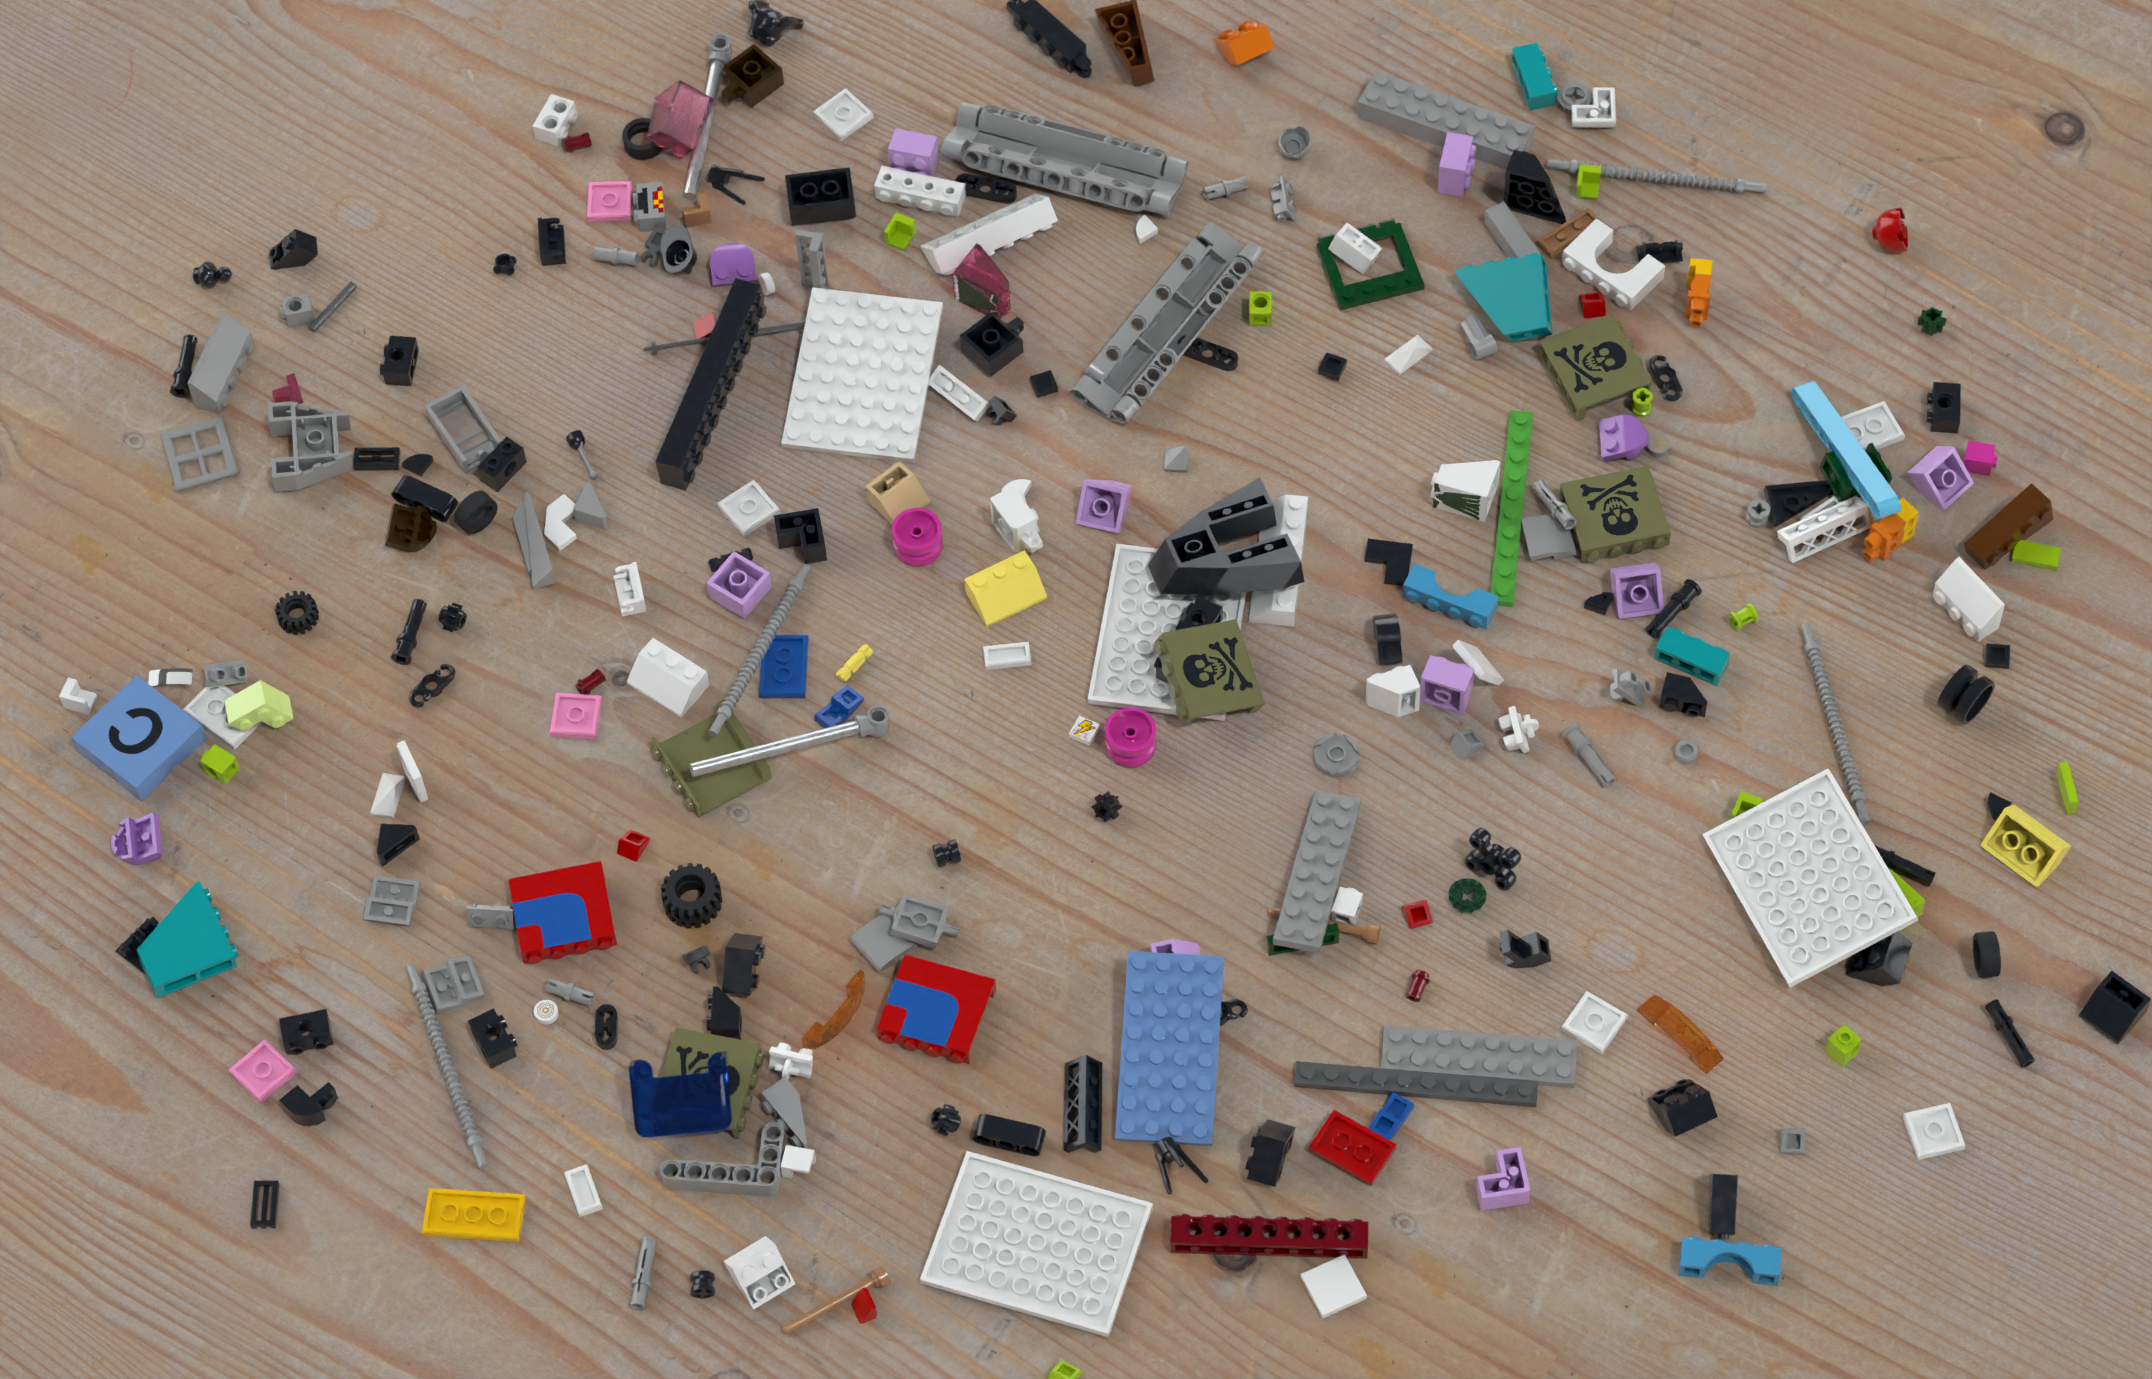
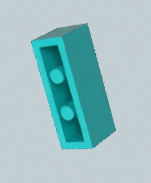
M1537 42L1513 47L1511 61L1529 110L1554 106L1555 96H1558V89L1555 83L1552 84V73L1550 67L1545 65L1544 51L1539 49Z
M1667 626L1655 647L1654 659L1714 686H1718L1729 666L1730 653L1721 647H1714L1705 643L1700 638L1691 637L1679 629Z

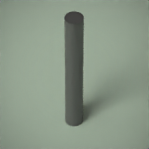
M350 282L308 326L309 330L315 333L357 288L356 284Z

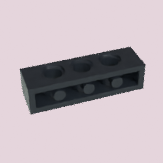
M1198 596L1196 601L1188 606L1186 617L1183 621H1179L1176 630L1221 622L1223 620V606ZM1158 656L1154 663L1156 678L1168 683L1167 677L1162 672V663Z

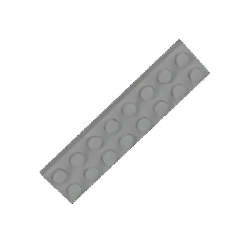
M1315 791L1276 926L1273 945L1320 953L1359 814L1361 798Z
M1384 1025L1381 1068L1538 1081V1085L1574 1088L1577 1040Z

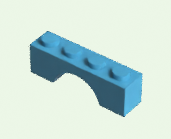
M1414 564L1403 584L1402 597L1410 602L1425 605L1433 611L1448 614L1454 619L1469 622L1474 627L1487 629L1498 608L1499 596L1479 588L1467 595H1450L1438 586L1435 579V571Z
M1697 1237L1682 1238L1679 1276L1704 1278L1706 1272L1712 1266L1729 1262L1744 1268L1750 1275L1753 1283L1778 1286L1782 1248H1776L1773 1245L1753 1246L1747 1242H1739L1737 1244L1726 1243L1724 1240L1719 1239L1705 1241Z

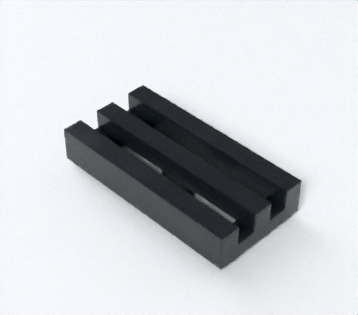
M400 447L355 448L354 471L399 470ZM380 455H394V457H381Z
M278 1180L254 1181L250 1223L252 1229H257V1227L266 1229L267 1226L276 1228L280 1187ZM270 1186H273L270 1220H267ZM260 1187H264L261 1220H257Z

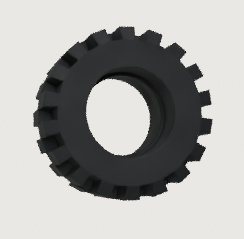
M687 863L686 867L679 865L676 871L672 869L669 872L670 877L665 876L664 884L661 885V896L666 915H669V919L672 922L676 921V924L680 927L685 924L686 928H691L692 925H696V928H699L702 923L706 925L711 923L710 918L715 919L718 916L717 911H720L722 908L721 888L716 874L711 873V869L708 867L703 869L702 864L698 863L696 866H693L692 863ZM690 890H698L704 893L702 897L695 901L680 899L685 892Z

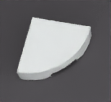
M1146 215L1142 216L1136 225L1137 240L1140 244L1158 234V228Z
M1027 479L1011 481L1002 488L1001 492L1014 486L1018 493L1021 492L1025 497L1032 486V481Z

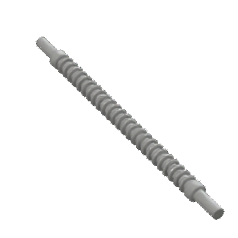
M1548 159L1547 168L1569 170V173L1576 174L1577 171L1579 172L1580 164H1584V161L1578 163V160L1566 162ZM1596 162L1593 164V166H1601V175L1604 174L1605 177L1611 175V178L1617 176L1619 179L1620 176H1623L1624 179L1629 177L1630 180L1636 178V181L1641 178L1642 181L1648 179V182L1654 180L1655 183L1661 181L1663 184L1666 181L1667 184L1673 182V185L1679 183L1680 186L1684 183L1686 186L1692 184V187L1698 185L1699 188L1704 186L1705 189L1707 186H1710L1711 189L1717 187V190L1723 188L1724 191L1728 188L1729 191L1735 189V192L1740 193L1743 190L1761 193L1766 191V184L1744 182V179L1734 181L1733 178L1727 180V177L1722 180L1721 177L1715 179V176L1709 178L1708 175L1702 177L1701 174L1697 177L1696 174L1690 176L1689 173L1684 175L1683 172L1678 175L1677 172L1671 174V171L1665 173L1664 170L1659 172L1658 169L1656 172H1653L1652 169L1646 171V168L1640 170L1639 167L1635 170L1634 167H1631V169H1628L1627 166L1621 168V165L1615 167L1613 164L1612 167H1609V164H1606V166H1603L1602 163L1596 165Z
M803 564L795 579L791 580L788 584V588L772 613L770 621L767 622L762 635L759 636L754 649L751 650V654L748 655V659L737 675L738 678L735 679V683L729 689L727 697L724 698V702L721 703V707L717 710V718L709 730L711 736L716 737L724 722L730 719L734 707L737 706V702L740 701L745 688L748 687V683L751 681L750 678L753 677L761 663V659L767 653L769 645L775 639V635L791 610L793 602L796 601L798 593L803 589L802 583L811 569L809 565Z
M1803 623L1801 624V630L1806 643L1804 646L1805 652L1808 654L1809 664L1812 665V674L1815 676L1814 681L1817 682L1816 687H1818L1817 691L1822 699L1821 703L1825 710L1824 714L1827 716L1826 720L1829 721L1828 726L1830 727V732H1832L1831 737L1834 738L1833 743L1836 744V753L1841 761L1840 766H1842L1843 776L1846 778L1845 782L1848 784L1847 789H1849V795H1851L1850 799L1852 804L1856 806L1857 813H1862L1865 816L1864 825L1870 823L1864 804L1866 798L1864 793H1862L1863 788L1860 787L1861 782H1859L1858 772L1855 770L1856 766L1853 764L1854 759H1852V754L1849 753L1851 749L1848 747L1847 737L1844 736V726L1841 724L1842 720L1839 719L1840 714L1838 713V708H1836L1837 704L1834 702L1835 697H1833L1832 687L1829 685L1830 681L1827 679L1828 675L1825 674L1826 669L1824 668V663H1822L1823 658L1820 657V648L1818 643L1814 641L1810 624Z
M409 964L406 969L413 985L411 990L413 995L416 996L417 1006L420 1007L419 1012L422 1013L423 1023L426 1024L425 1028L428 1030L429 1040L432 1041L431 1045L434 1047L433 1051L436 1053V1058H438L437 1062L441 1064L440 1069L442 1070V1075H444V1080L447 1081L446 1086L449 1087L448 1092L451 1093L452 1103L455 1104L454 1109L457 1110L456 1114L459 1116L460 1126L463 1127V1133H466L465 1138L467 1139L468 1148L472 1149L479 1169H485L488 1167V1163L481 1147L483 1142L481 1137L478 1136L479 1131L476 1130L477 1126L474 1124L473 1114L470 1113L471 1109L467 1107L469 1103L466 1101L462 1085L459 1084L460 1079L457 1078L456 1068L453 1067L454 1062L451 1061L452 1057L449 1055L450 1051L447 1049V1044H445L444 1034L441 1032L439 1022L436 1021L437 1016L433 1010V1005L430 1004L429 994L426 993V985L421 982L416 965Z

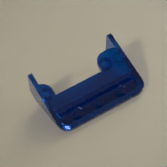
M728 1051L716 1052L711 1055L708 1061L709 1072L653 1077V1069L649 1062L642 1059L631 1060L629 1064V1077L636 1132L642 1137L649 1138L727 1129L732 1121Z

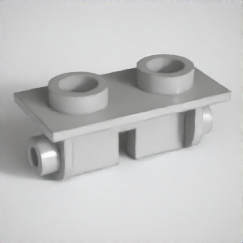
M1280 176L1281 182H1274L1270 188L1272 201L1276 203L1273 204L1275 219L1278 222H1284L1286 218L1290 217L1293 222H1296L1295 212H1297V207L1292 199L1294 194L1293 186L1283 176Z
M474 903L473 906L469 905L466 907L467 927L515 928V916L512 905L491 908V905H477Z

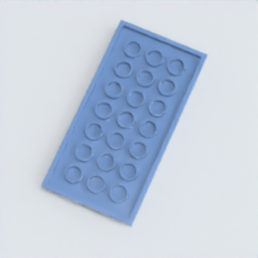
M1128 951L1115 1141L1158 1143L1165 1137H1172L1176 1144L1212 1146L1224 956Z

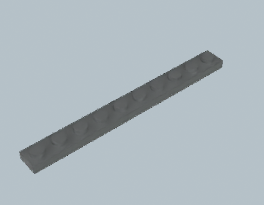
M1296 1061L1294 1087L1391 1095L1394 1092L1400 1096L1536 1107L1538 1081Z

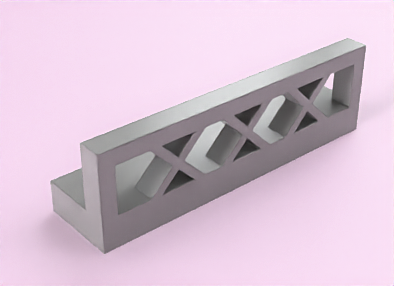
M797 229L795 236L802 286L828 289L829 281L823 234ZM804 239H809V240H811V243H808V242H807L806 240H804Z

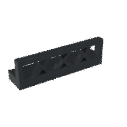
M1088 1055L1065 1063L1064 1151L1067 1153L1080 1148H1085L1093 1153L1102 1150L1103 1063ZM1079 1066V1072L1073 1078V1068ZM1079 1087V1093L1073 1100V1093ZM1078 1109V1116L1073 1122V1115ZM1076 1131H1078V1141L1072 1143V1138Z

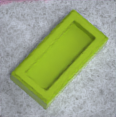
M2021 540L2014 547L2011 562L2057 571L2061 548Z
M2061 762L2058 765L2056 777L2067 815L2075 814L2079 804L2078 795L2069 763Z

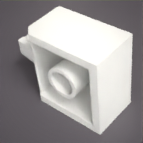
M1014 486L990 498L992 524L1013 552L1020 553L1028 549L1033 553L1043 547L1042 540L1038 534V515L1033 508L1030 509L1028 507L1027 501L1021 492L1018 493Z

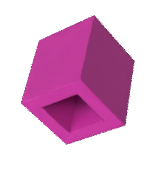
M1968 441L1964 457V466L1969 473L1990 476L1991 468H1996L1998 454H1994L1995 445Z

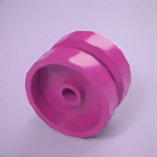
M911 508L903 511L895 518L892 525L894 551L898 559L911 566H925L933 563L943 550L942 526L938 516L924 508Z
M1131 707L1120 709L1108 718L1105 725L1106 751L1110 759L1124 767H1138L1146 764L1153 758L1156 751V724L1152 716L1144 710Z

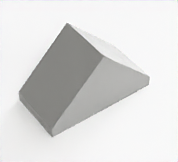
M586 483L573 508L575 521L607 530L609 529L607 516L591 483Z

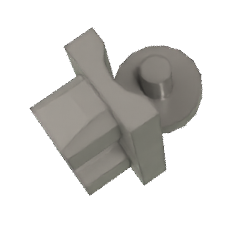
M244 659L203 664L206 674V687L247 682V668Z
M1618 668L1613 669L1614 683L1610 685L1611 697L1617 701L1626 698L1637 706L1643 705L1644 696L1651 694V683L1646 679L1638 681V676L1632 670L1623 672Z

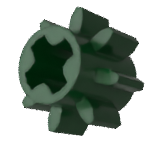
M1933 307L1927 311L1922 310L1921 317L1918 318L1917 325L1922 326L1921 332L1931 336L1937 332L1942 333L1943 326L1946 324V318L1942 317L1943 311Z

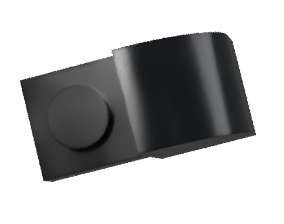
M1393 613L1372 616L1379 664L1403 662L1401 632L1397 615Z
M1509 930L1500 932L1501 942L1499 943V948L1506 958L1507 966L1512 968H1531L1551 961L1549 940L1538 932L1521 938Z
M328 1082L311 1097L297 1085L279 1101L283 1111L295 1123L302 1126H315L326 1120L323 1111L330 1109L335 1104L338 1096L335 1088Z

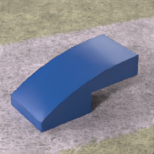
M846 685L832 696L831 703L815 714L814 720L823 728L843 724L862 704L864 697L849 685Z
M1393 1092L1383 1109L1379 1110L1368 1129L1391 1141L1413 1110L1414 1103Z

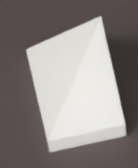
M1416 335L1386 357L1384 361L1400 375L1429 354L1433 348L1419 335Z
M382 773L370 812L371 815L394 818L405 783V776Z

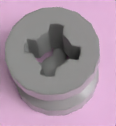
M1756 499L1749 503L1746 521L1751 527L1762 528L1767 525L1770 514L1769 504L1761 499Z

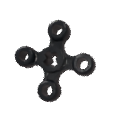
M1484 828L1476 829L1469 838L1471 846L1475 849L1466 856L1465 865L1472 871L1481 869L1488 875L1495 873L1496 886L1504 891L1509 890L1517 880L1515 873L1511 869L1515 868L1521 861L1520 852L1513 847L1505 850L1499 844L1491 845L1490 833Z

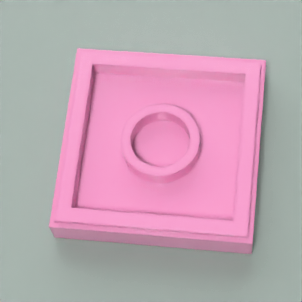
M632 181L588 182V222L631 221Z
M556 693L549 731L550 736L596 739L602 696Z
M264 1039L229 1069V1073L257 1101L262 1103L297 1073V1070Z

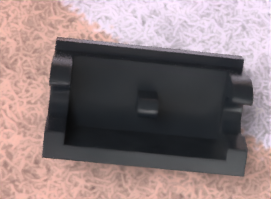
M537 218L539 252L542 266L566 264L564 226L551 225L559 224L560 219Z

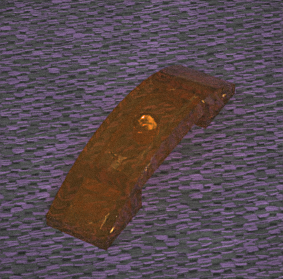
M860 969L846 985L848 998L825 1026L816 1021L802 1038L803 1048L814 1050L823 1046L836 1037L849 1024L864 996L866 981L863 970Z
M1654 994L1637 1009L1653 1026L1658 1025L1689 1054V1059L1705 1074L1723 1060V1056L1708 1037L1680 1010L1661 997Z

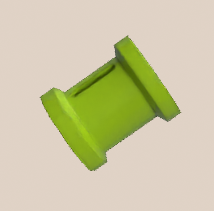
M1638 388L1633 393L1634 402L1632 403L1631 410L1638 417H1645L1651 412L1653 394L1646 388Z
M1747 603L1743 609L1737 612L1732 611L1728 615L1729 622L1736 631H1740L1742 626L1750 622L1756 623L1759 620L1757 611L1751 603Z

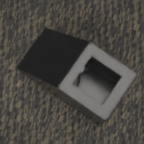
M294 229L269 251L271 269L277 270L307 265L318 255L317 237Z
M1667 672L1659 707L1672 712L1687 713L1693 717H1705L1708 702L1691 678Z
M713 986L712 995H708V1010H711V1017H707V1031H711L712 1035L741 1040L742 1014L740 1007L718 986Z

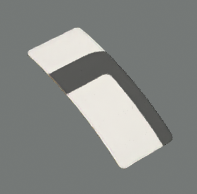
M187 668L149 671L148 684L150 686L167 684L191 685L193 670Z

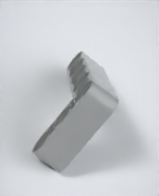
M770 1122L765 1125L762 1131L758 1165L671 1159L664 1161L660 1166L662 1183L667 1189L773 1196L778 1193L781 1186L782 1173L780 1166L786 1147L784 1128L777 1122ZM772 1135H779L777 1139L769 1138ZM769 1157H776V1160L774 1161H767L766 1159ZM670 1172H676V1173H677V1174H676L675 1176H673V1177H668V1176H667V1174L670 1173ZM694 1174H701L699 1178H691ZM717 1176H725L722 1180H715ZM743 1177H748V1178H750V1179H749L748 1181H746V1182H740V1181H739V1180H740L741 1178H743ZM766 1179L774 1180L769 1184L763 1183Z

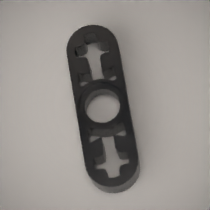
M967 173L960 174L955 182L969 183L965 186L966 196L1004 204L1013 203L1017 199V188L1012 182ZM985 185H989L992 187V189L989 192H983L980 190V188Z
M1186 335L1179 338L1178 345L1181 343V341L1185 338ZM1196 338L1183 354L1185 357L1224 371H1233L1238 366V355L1235 351L1200 338ZM1211 350L1214 352V355L1205 357L1202 355V352ZM1232 358V361L1225 363V360Z

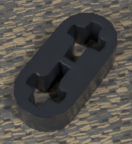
M610 1004L601 1005L595 1014V1040L597 1046L602 1050L612 1049L618 1040V1015L615 1007ZM605 1013H610L608 1023L604 1021ZM605 1031L609 1033L608 1041H603Z

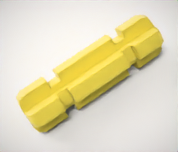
M866 644L862 645L857 650V653L843 665V668L836 672V677L842 682L847 681L851 674L855 673L865 662V659H868L873 654V650Z

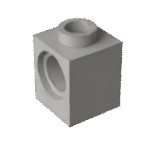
M308 293L282 298L284 307H280L282 320H287L289 328L311 324L314 321L312 304Z

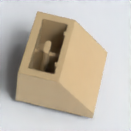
M901 461L895 463L865 486L867 502L892 525L895 518L903 511L911 508H924L930 504V499L915 475Z

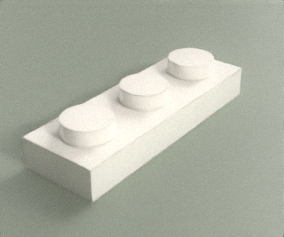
M941 365L937 367L930 377L929 385L977 422L990 405L988 401Z

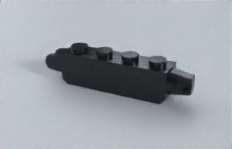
M1010 0L1006 3V8L1014 17L1013 24L1018 31H1023L1029 40L1040 46L1047 56H1051L1060 68L1066 69L1070 74L1075 71L1083 78L1090 77L1092 74V69L1090 68L1092 62L1088 59L1086 53V43L1038 1Z

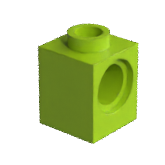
M1250 292L1249 326H1271L1272 292Z
M216 744L210 750H206L200 760L203 771L224 785L240 769L237 758Z
M1843 1024L1828 1038L1825 1053L1840 1066L1844 1067L1859 1053L1862 1039Z

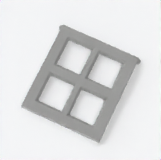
M221 416L161 433L176 486L174 490L177 492L234 476L240 472L236 468ZM216 428L220 444L201 449L197 433ZM191 435L195 451L176 456L172 440ZM223 452L227 468L208 474L204 458ZM198 460L202 476L183 481L179 465Z

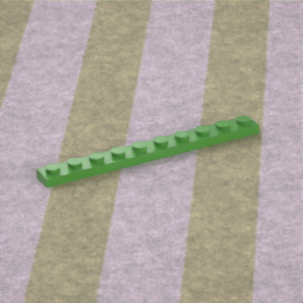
M1511 410L1491 589L1492 594L1499 596L1498 606L1513 607L1533 412Z

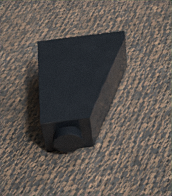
M1710 1174L1709 1233H1714L1715 1239H1729V1234L1735 1235L1738 1175Z

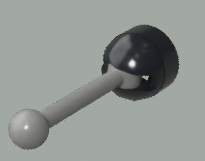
M576 430L566 436L568 445L572 449L579 450L590 472L589 477L596 479L598 473L593 470L583 450L585 445L583 432Z

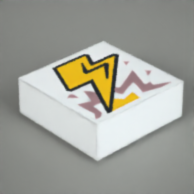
M1079 716L1069 732V738L1090 746L1100 729V724Z

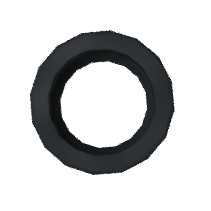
M650 118L634 119L623 129L622 139L625 151L630 157L638 160L654 158L662 151L663 147L653 142L649 145L639 146L631 143V139L636 134L642 132H650L658 138L656 121Z
M475 491L464 498L458 505L454 514L455 523L466 533L476 534L486 528L494 519L498 509L497 503L486 492Z
M1994 931L1979 932L1973 936V957L1976 972L1980 978L1996 977L2001 972L2000 947Z

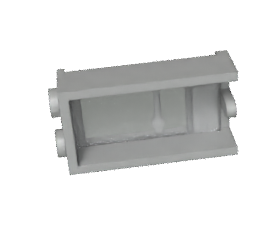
M464 386L452 389L442 397L433 399L424 405L428 420H430L465 474L476 469L502 442Z

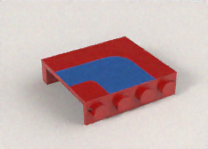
M601 861L508 879L524 964H534L550 958L560 959L565 955L575 953L584 954L595 949L605 950L617 945Z
M905 954L877 1026L878 1039L887 1044L896 1043L903 1045L909 1050L925 1051L934 1057L943 1056L955 1063L964 1062L969 1064V1052L989 998H994L996 993V980Z

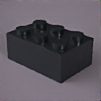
M850 167L785 175L791 226L856 218Z

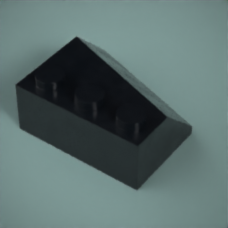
M1513 150L1506 169L1505 204L1510 211L1558 224L1565 223L1567 220L1551 179L1537 157L1526 151Z

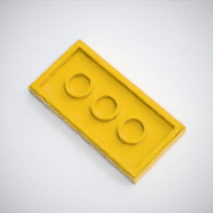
M429 1188L421 1232L422 1236L519 1243L526 1196L525 1194Z

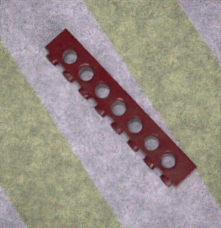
M1178 1214L1177 1216H1171L1170 1253L1337 1258L1345 1254L1346 1258L1368 1259V1222L1361 1219L1338 1221L1335 1218L1314 1220L1304 1217L1298 1220L1287 1217L1265 1219L1262 1216L1240 1218L1236 1215L1215 1217L1214 1215L1206 1214L1201 1217H1195L1188 1214ZM1193 1230H1198L1201 1232V1234L1194 1236L1191 1235L1190 1232ZM1223 1231L1226 1234L1224 1236H1217L1214 1233ZM1241 1232H1248L1251 1235L1242 1237L1239 1234ZM1271 1232L1275 1234V1236L1267 1238L1264 1236V1234ZM1291 1233H1296L1299 1235V1237L1290 1238L1288 1235ZM1315 1234H1322L1324 1238L1316 1239L1313 1236ZM1347 1235L1349 1238L1346 1240H1341L1338 1238V1236Z

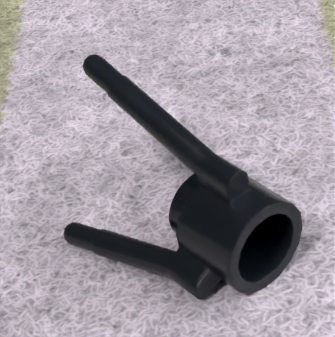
M717 165L711 167L708 175L709 181L713 182V188L721 190L743 205L746 203L743 199L722 185L727 184L731 176L760 181L765 180V177L747 174L742 170L724 168Z
M1165 1137L1156 1144V1149L1159 1153L1155 1157L1159 1162L1168 1194H1171L1172 1190L1164 1161L1166 1160L1168 1163L1176 1161L1179 1167L1182 1168L1184 1164L1179 1155L1204 1183H1208L1205 1175L1183 1152L1180 1145H1176L1172 1137Z

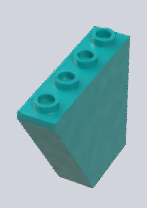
M1529 253L1519 258L1508 257L1498 262L1487 261L1477 266L1466 265L1461 269L1455 270L1458 278L1510 343L1553 335L1547 262L1541 253Z
M200 881L196 882L137 949L139 961L157 999L237 967L236 957H239L238 951L234 943L229 944V932L225 925H220V913L216 906L212 908L210 903L212 901L211 894L208 888L203 889Z

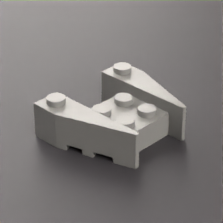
M291 401L268 403L271 437L292 435L294 457L271 459L275 492L300 490L354 470L352 453H340L338 431L351 430L349 412L332 409V411L318 409V406L313 405L309 407L299 406L298 403Z

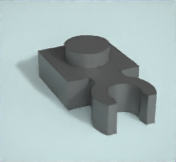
M655 226L645 243L646 248L649 250L644 251L641 255L643 263L652 257L651 266H657L659 262L658 256L659 254L662 255L660 242L665 230Z

